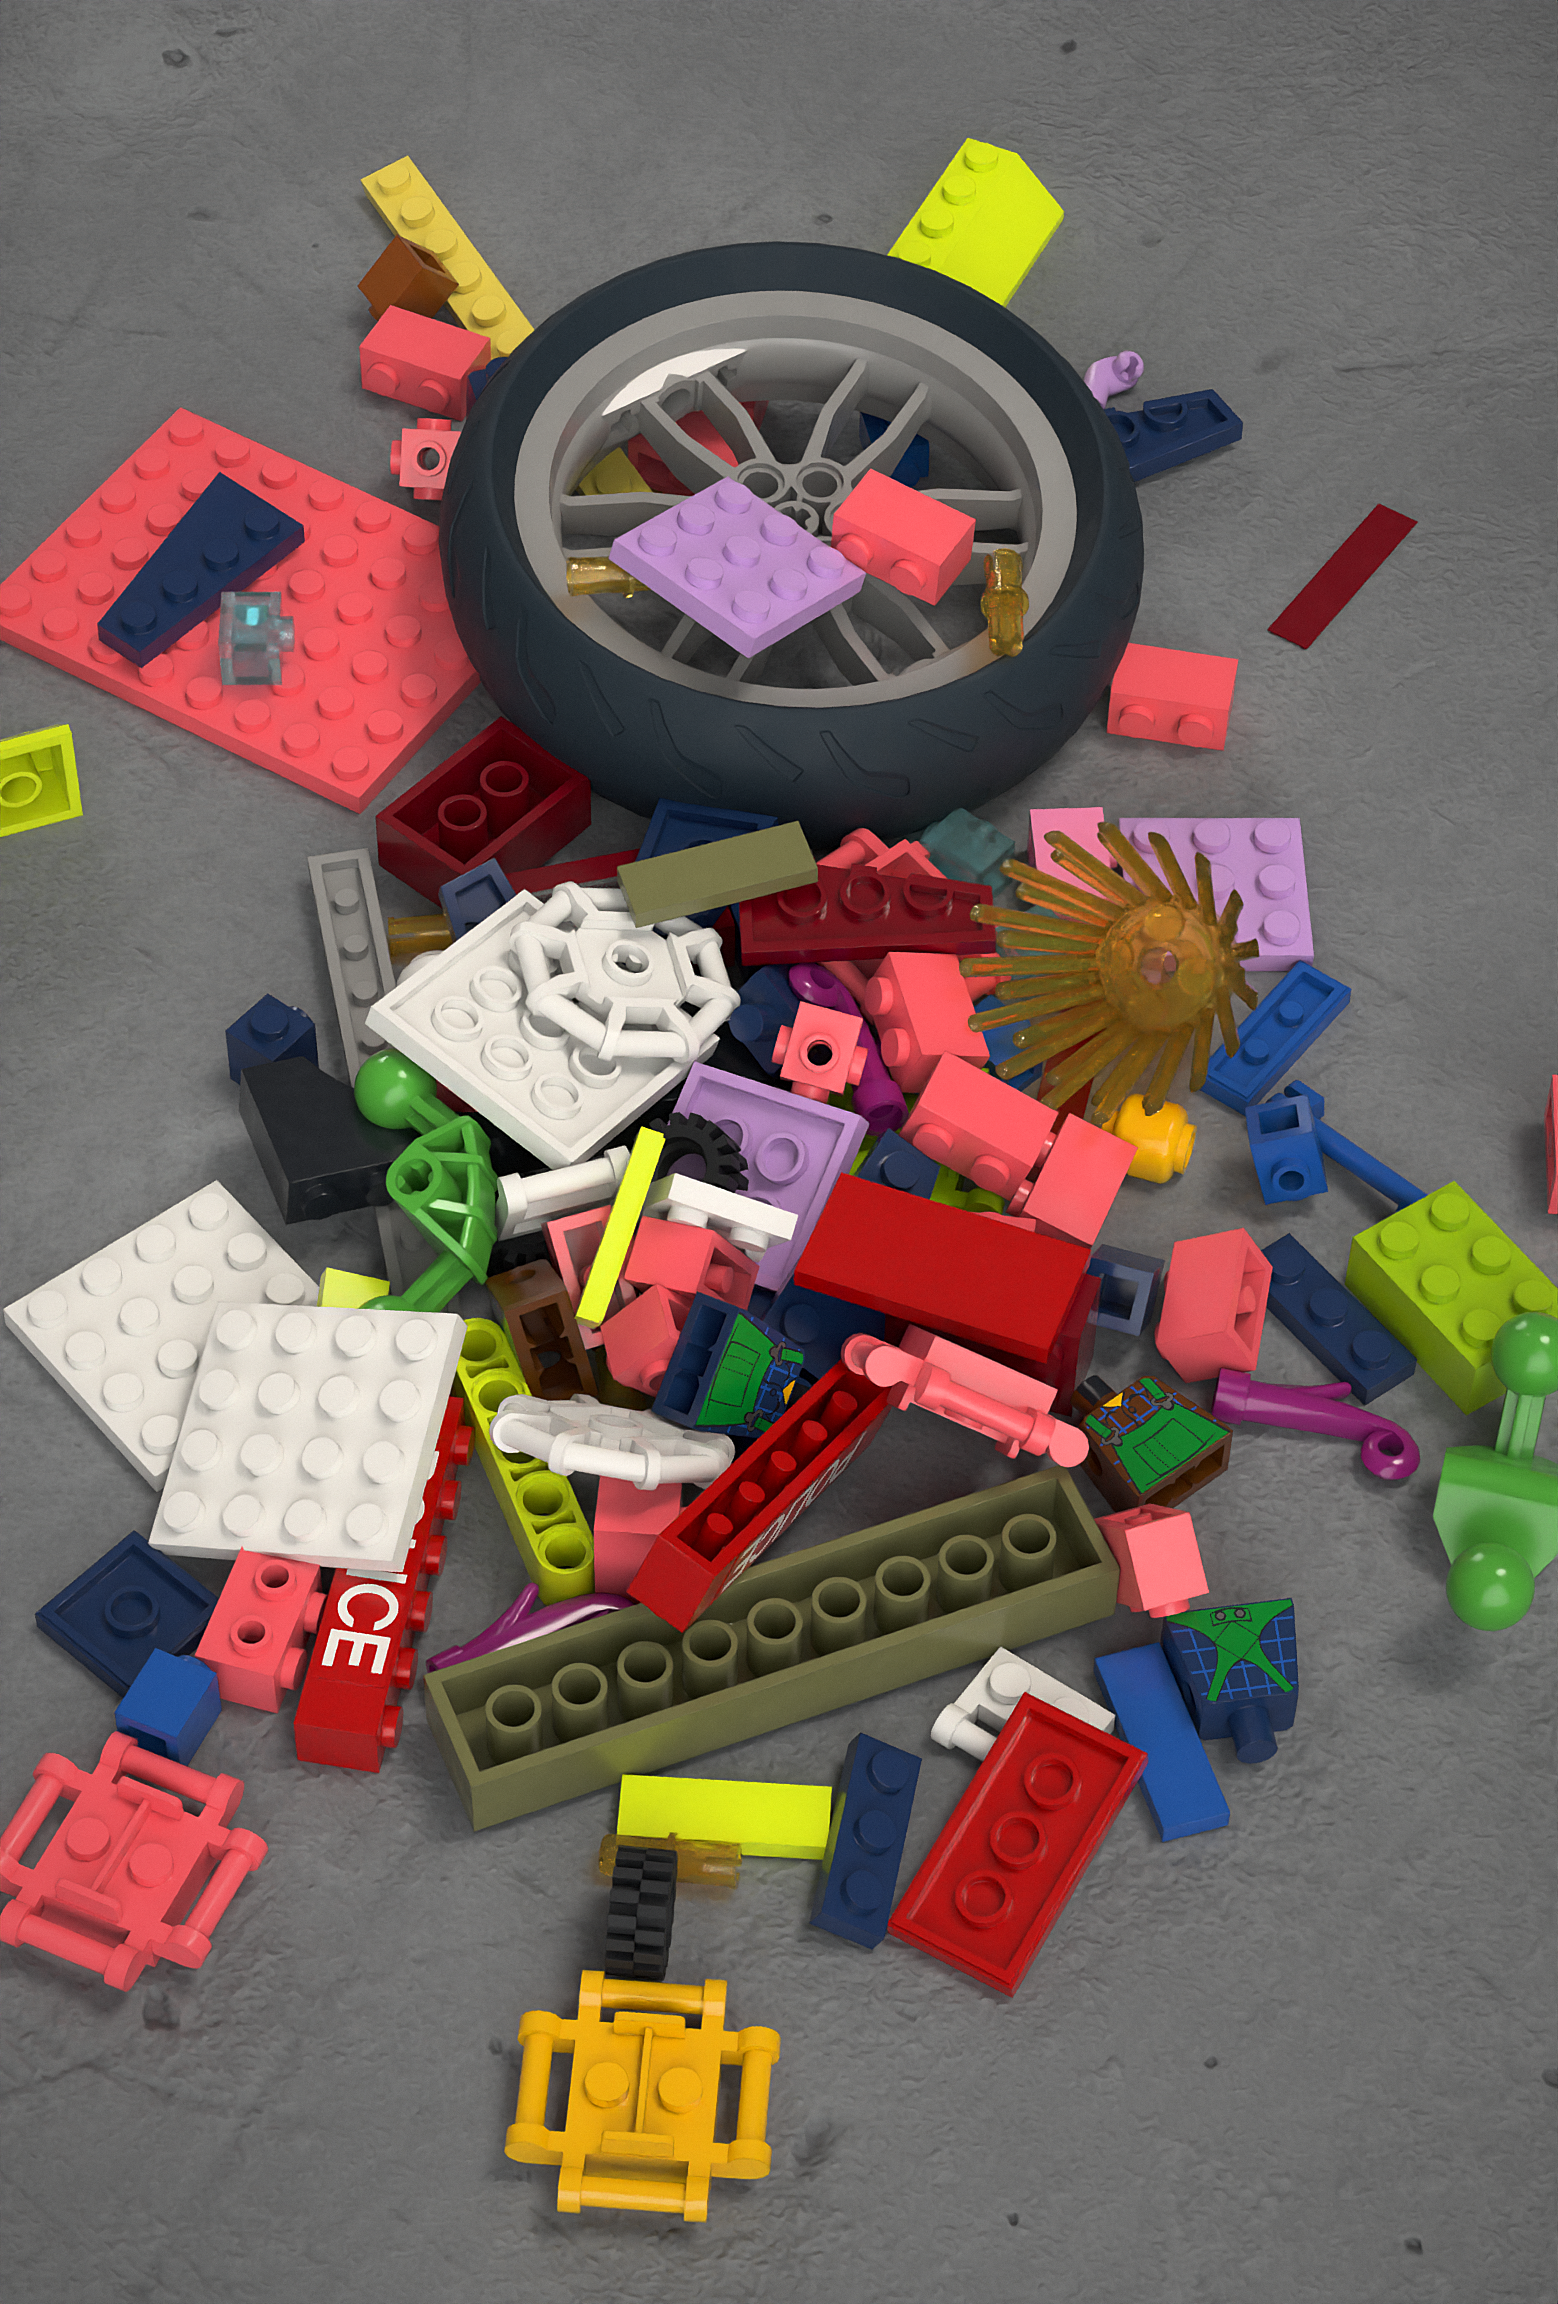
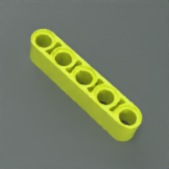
M483 1318L466 1319L464 1322L468 1327L451 1392L453 1397L464 1398L466 1426L475 1427V1449L530 1579L533 1583L539 1585L538 1597L543 1604L549 1606L576 1596L595 1593L594 1537L567 1476L551 1472L547 1462L521 1451L518 1453L504 1452L490 1438V1424L497 1415L495 1411H498L500 1403L505 1398L517 1394L532 1396L507 1337L500 1326L491 1320ZM546 1513V1514H551V1515L538 1516L537 1514ZM561 1566H571V1567H574V1568H570V1569H560V1568H558V1567H561Z

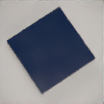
M135 1530L35 1613L36 1624L41 1631L122 1698L130 1689L155 1648L177 1657L181 1655L189 1656L198 1648L219 1600L216 1595L164 1553L152 1548L148 1544L149 1541Z

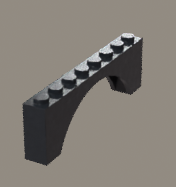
M701 973L694 974L696 976L702 977ZM686 1001L680 1006L682 1010L692 1017L701 1009ZM724 1021L714 1032L720 1038L713 1055L703 1064L774 1087L775 1078H772L764 1071L746 1045L733 1036L728 1021ZM303 1056L241 1069L239 1113L286 1225L307 1220H322L334 1214L370 1206H385L394 1202L386 1187L387 1172L403 1151L415 1139L422 1136L412 1127L389 1129L372 1123L359 1110L353 1087L323 1072ZM687 1077L592 1157L604 1155L606 1150L626 1146L631 1151L635 1142L633 1138L638 1134L641 1126L652 1130L649 1123L657 1118L667 1125L670 1120L669 1114L673 1113ZM455 1112L460 1117L470 1116L490 1139L489 1155L491 1165L498 1177L548 1167L479 1112Z

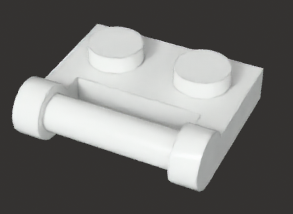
M621 1146L606 1150L604 1158L525 1178H520L518 1173L498 1177L499 1197L496 1203L495 1214L498 1241L541 1231V1223L605 1205H611L612 1208L630 1156L627 1147Z
M674 1173L650 1183L637 1222L641 1221L642 1216L714 1230L752 1261L760 1262L767 1248L792 1239L798 1215Z
M1000 1646L955 1703L947 1705L938 1716L931 1731V1739L950 1750L957 1746L983 1762L997 1738L974 1723L979 1719L1001 1732L1024 1692L1108 1734H1111L1114 1730L1116 1715Z

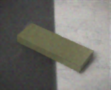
M799 821L618 866L617 881L636 928L818 882V867Z

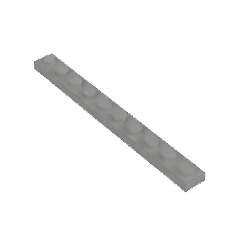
M368 848L307 857L350 1087L353 1088L361 1065L370 1056L384 1049L395 1048L365 1024L371 1006L396 988ZM394 1201L388 1205L373 1206L387 1281H390L389 1292L390 1295L401 1297L439 1256ZM457 1293L439 1313L458 1314L464 1321Z

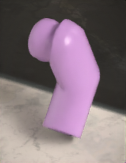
M1123 351L1118 356L1104 358L1093 363L1085 373L1084 382L1092 391L1093 397L1105 409L1108 397L1127 391L1135 386L1138 378L1144 371V364L1136 353Z

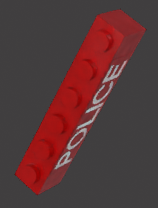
M840 1359L657 1536L626 1592L648 1607L656 1616L664 1619L683 1633L869 1447L893 1405L886 1402L892 1386L883 1387L872 1383L865 1375L856 1374L846 1368L842 1359Z
M449 1396L403 1572L348 1568L335 1569L293 1723L298 1761L379 1773L386 1747L397 1748L403 1725V1707L397 1706L401 1689L411 1690L414 1685L418 1666V1649L412 1648L416 1631L426 1633L429 1627L433 1606V1593L427 1591L430 1575H442L447 1553V1536L441 1535L444 1521L456 1520L462 1488L461 1481L455 1480L459 1465L469 1466L474 1451L475 1427L466 1426L464 1398Z

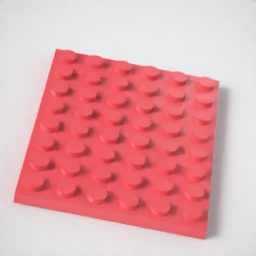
M181 407L0 584L1 641L358 814L365 810L481 683L479 673L470 662L456 631L446 598L439 550L440 526ZM219 472L304 525L305 542L143 668L138 667L99 641L97 623Z

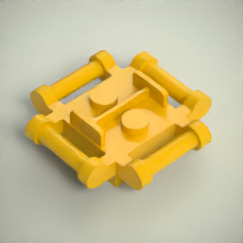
M582 1970L578 2020L561 2019L556 2014L541 2010L529 2011L521 2015L517 2040L524 2048L515 2124L507 2128L504 2152L510 2159L518 2162L561 2166L557 2199L558 2212L580 2213L581 2206L684 2213V2221L706 2223L712 2177L759 2179L769 2174L772 2149L765 2140L771 2067L780 2058L781 2037L775 2030L761 2026L747 2027L739 2032L724 2031L727 1980L705 1979V1986L605 1979V1971ZM613 2008L702 2015L701 2029L685 2028V2018L682 2016L635 2012H616L613 2023L601 2022L602 2009ZM552 2052L574 2054L565 2132L549 2131L544 2127ZM722 2064L742 2066L736 2140L729 2144L715 2143Z

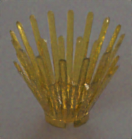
M1108 822L1097 823L1098 830L1100 831L1097 833L1098 840L1144 894L1063 832L1050 831L1044 835V839L1056 849L1051 853V859L1114 903L1015 859H1008L1001 864L999 871L1010 878L1022 882L1015 891L1017 898L1087 924L977 904L970 911V919L972 921L1016 929L1002 930L998 933L996 943L999 947L1067 955L965 958L959 964V972L963 977L1049 974L998 983L995 988V994L998 999L1003 1001L1037 995L1043 996L969 1016L968 1026L975 1033L1077 1006L1013 1034L1012 1041L1014 1045L1026 1050L995 1067L996 1074L1004 1080H1009L1106 1028L1046 1075L1047 1082L1055 1087L1041 1098L1039 1102L1053 1110L1058 1109L1137 1039L1093 1095L1091 1104L1097 1107L1091 1117V1122L1094 1124H1103L1111 1119L1168 1039L1142 1100L1145 1116H1152L1158 1113L1163 1108L1194 1029L1195 1037L1189 1089L1191 1093L1198 1091L1206 1082L1214 1016L1217 1014L1226 1053L1232 1058L1239 1049L1240 1039L1232 1010L1231 996L1234 992L1253 1011H1255L1258 1003V991L1245 980V968L1240 966L1241 961L1259 957L1258 941L1256 938L1239 943L1235 940L1238 932L1236 922L1244 906L1239 893L1235 889L1230 893L1220 917L1215 910L1211 863L1203 854L1196 852L1194 856L1198 901H1196L1169 842L1161 834L1149 832V843L1171 888V893L1117 826ZM1168 951L1174 956L1176 962V971L1172 978L1166 972L1164 966V958Z

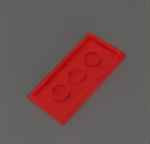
M841 1172L794 1270V1285L1047 1364L1089 1268L1092 1250Z
M1024 1692L889 1919L887 1925L888 1934L1013 1998L1146 1768L1148 1753Z

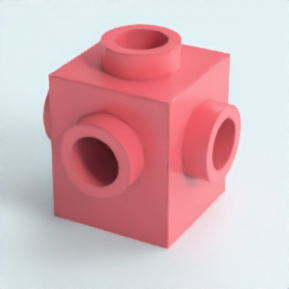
M417 418V429L402 428V440L392 441L391 474L400 475L399 486L414 488L413 499L442 501L450 459L461 434L459 431H451V420ZM435 449L439 454L440 460L437 467L430 470L426 466L425 458L429 451Z
M800 1001L794 1027L781 1025L771 1061L772 1063L783 1065L780 1079L792 1083L790 1093L827 1104L829 1094L843 1097L846 1083L859 1086L869 1050L868 1048L857 1046L863 1018ZM821 1045L829 1048L833 1055L827 1064L817 1066L809 1061L808 1053L813 1047Z

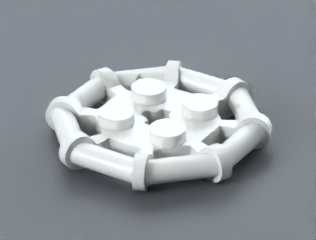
M572 881L559 884L553 889L552 897L527 921L516 924L511 930L509 946L518 955L529 994L526 998V1006L534 1016H546L598 1051L597 1058L610 1062L612 1056L670 1057L681 1064L694 1060L699 1055L700 1046L724 1021L730 1020L732 1012L741 1003L739 994L731 988L720 952L722 938L713 928L703 929L685 916L636 928L621 889L583 888ZM563 921H571L579 929L576 932L573 929L570 933H566L557 929V927ZM654 926L668 934L666 940L652 931ZM545 957L559 959L563 974L551 979ZM690 961L693 964H698L702 977L694 975ZM617 962L626 963V967L635 973L622 970L616 965ZM573 998L579 1000V1007L571 1003L570 1000ZM685 1001L701 1008L689 1022L678 1009ZM624 1024H656L659 1031H623L621 1029Z
M524 1394L509 1396L500 1403L497 1415L492 1420L489 1428L490 1438L500 1450L507 1453H518L521 1451L547 1462L550 1471L553 1473L568 1476L574 1471L623 1479L633 1481L634 1486L639 1490L653 1491L658 1484L694 1483L696 1486L706 1489L731 1465L735 1455L734 1444L725 1434L692 1429L654 1413L651 1409L642 1412L600 1404L595 1398L584 1394H574L570 1400L547 1401Z

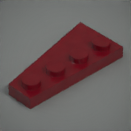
M853 863L851 870L816 864L818 867V882L739 902L742 966L884 959L888 952L956 955L996 953L992 886L915 873H911L907 879L878 874L877 867Z

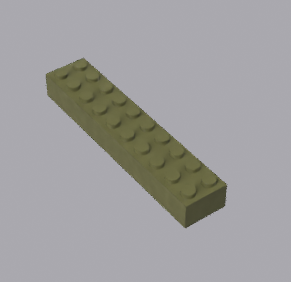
M1057 1465L749 1567L683 1633L664 1619L656 1616L648 1607L640 1603L425 1674L423 1679L426 1720L475 1832L622 1781V1774L643 1775L993 1656L1000 1646L1008 1651L1114 1615L1120 1567L1067 1468Z

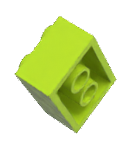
M1455 1181L1450 1182L1352 1237L1344 1284L1371 1314L1417 1358V1363L1466 1416L1506 1393L1507 1387L1496 1376L1491 1362L1492 1342L1500 1327L1512 1317L1526 1312H1542L1558 1319V1288Z

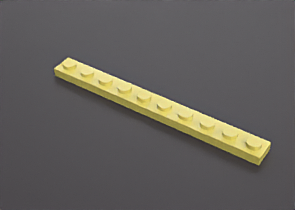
M406 156L360 179L365 195L394 236L399 235L434 251L459 283L444 303V306L459 327L491 339V360L498 357H509L512 351L534 331V328L410 157ZM620 447L599 462L576 488L580 496L652 492Z

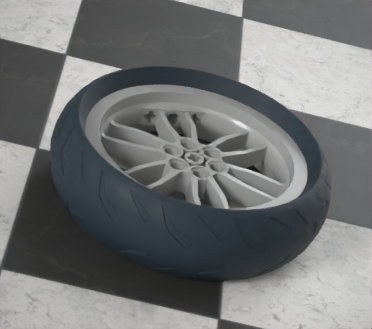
M773 241L737 243L693 250L659 259L624 272L580 295L552 314L527 336L490 377L464 424L450 459L440 508L439 550L445 594L455 628L470 662L479 673L481 683L511 723L519 727L527 736L556 759L591 780V790L650 820L653 817L659 798H665L676 802L778 817L779 825L799 821L809 848L816 849L840 847L842 839L858 828L868 829L882 841L941 825L993 800L1019 784L1028 775L1050 760L1064 746L1068 739L1078 731L1108 688L1124 656L1140 606L1144 573L1143 523L1134 479L1129 472L1130 464L1116 430L1098 400L1093 397L1092 391L1071 364L1032 327L1004 306L972 287L935 270L900 258L858 248L822 243ZM788 400L825 404L821 409L802 461L797 464H781L777 462L747 410L739 402ZM702 410L733 451L739 465L737 467L729 465L689 437L675 422L687 413ZM854 410L892 422L882 436L846 466L828 459L832 446ZM642 433L673 475L694 494L729 476L737 483L749 488L754 495L774 509L795 520L800 527L830 547L834 513L870 468L890 477L915 435L918 434L961 462L988 489L937 488L920 490L918 492L976 519L975 531L1009 528L1016 531L1020 541L1019 545L973 542L971 560L951 586L1016 582L1018 584L1011 603L994 622L974 639L950 650L907 597L894 586L866 573L859 593L811 621L837 668L853 686L822 689L769 687L756 685L755 682L764 670L773 644L750 658L740 653L727 677L723 678L686 665L697 649L714 635L687 614H684L661 653L628 633L614 622L583 588L651 589L609 560L612 547L569 550L563 548L562 535L621 536L691 497L652 492L571 496L581 481L599 462L623 443ZM852 611L892 639L915 663L904 669L898 676H895L893 673L887 674L855 632L847 613Z

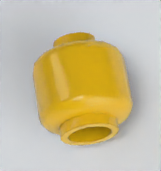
M1142 1094L1128 1096L1123 1102L1120 1111L1108 1109L1101 1127L1102 1130L1138 1147L1126 1175L1157 1184L1168 1182L1175 1172L1185 1173L1197 1132L1196 1125L1188 1124V1114L1182 1106Z

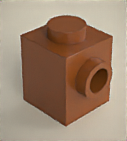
M396 235L357 286L372 304L368 309L370 314L379 321L390 305L432 319L459 283L434 251Z

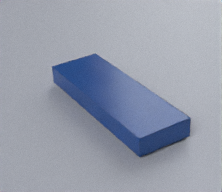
M1299 960L1196 1072L1194 1087L1246 1116L1245 1107L1257 1105L1349 1004L1352 989Z
M1160 1642L1095 1658L1093 1672L1109 1711L1116 1715L1115 1727L1120 1739L1148 1753V1764L1140 1776L1138 1784L1162 1842L1228 1825L1230 1810Z

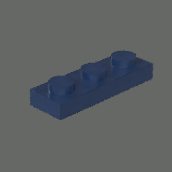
M1290 1233L1261 1250L1273 1267L1266 1308L1340 1382H1348L1352 1388L1351 1393L1364 1406L1414 1375L1417 1358Z
M861 1732L848 1744L809 1924L869 1949H874L885 1939L922 1758Z

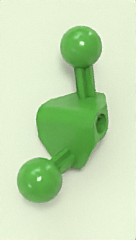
M388 1048L376 1052L361 1065L354 1083L355 1100L361 1113L372 1123L389 1129L412 1127L422 1135L415 1139L392 1163L387 1172L386 1187L394 1201L439 1257L401 1297L394 1295L378 1296L368 1300L358 1309L439 1313L470 1279L481 1286L488 1279L486 1273L492 1245L497 1241L498 1229L495 1226V1192L498 1190V1176L493 1171L489 1155L491 1141L480 1125L470 1116L460 1117L436 1097L437 1082L433 1076L397 1048Z
M1542 1312L1518 1314L1506 1321L1497 1331L1491 1346V1362L1496 1376L1507 1388L1495 1447L1485 1445L1446 1447L1433 1512V1519L1451 1563L1446 1577V1595L1449 1605L1461 1621L1470 1627L1482 1631H1500L1518 1623L1526 1615L1533 1602L1535 1594L1534 1578L1558 1555V1464L1534 1455L1546 1396L1558 1391V1319Z

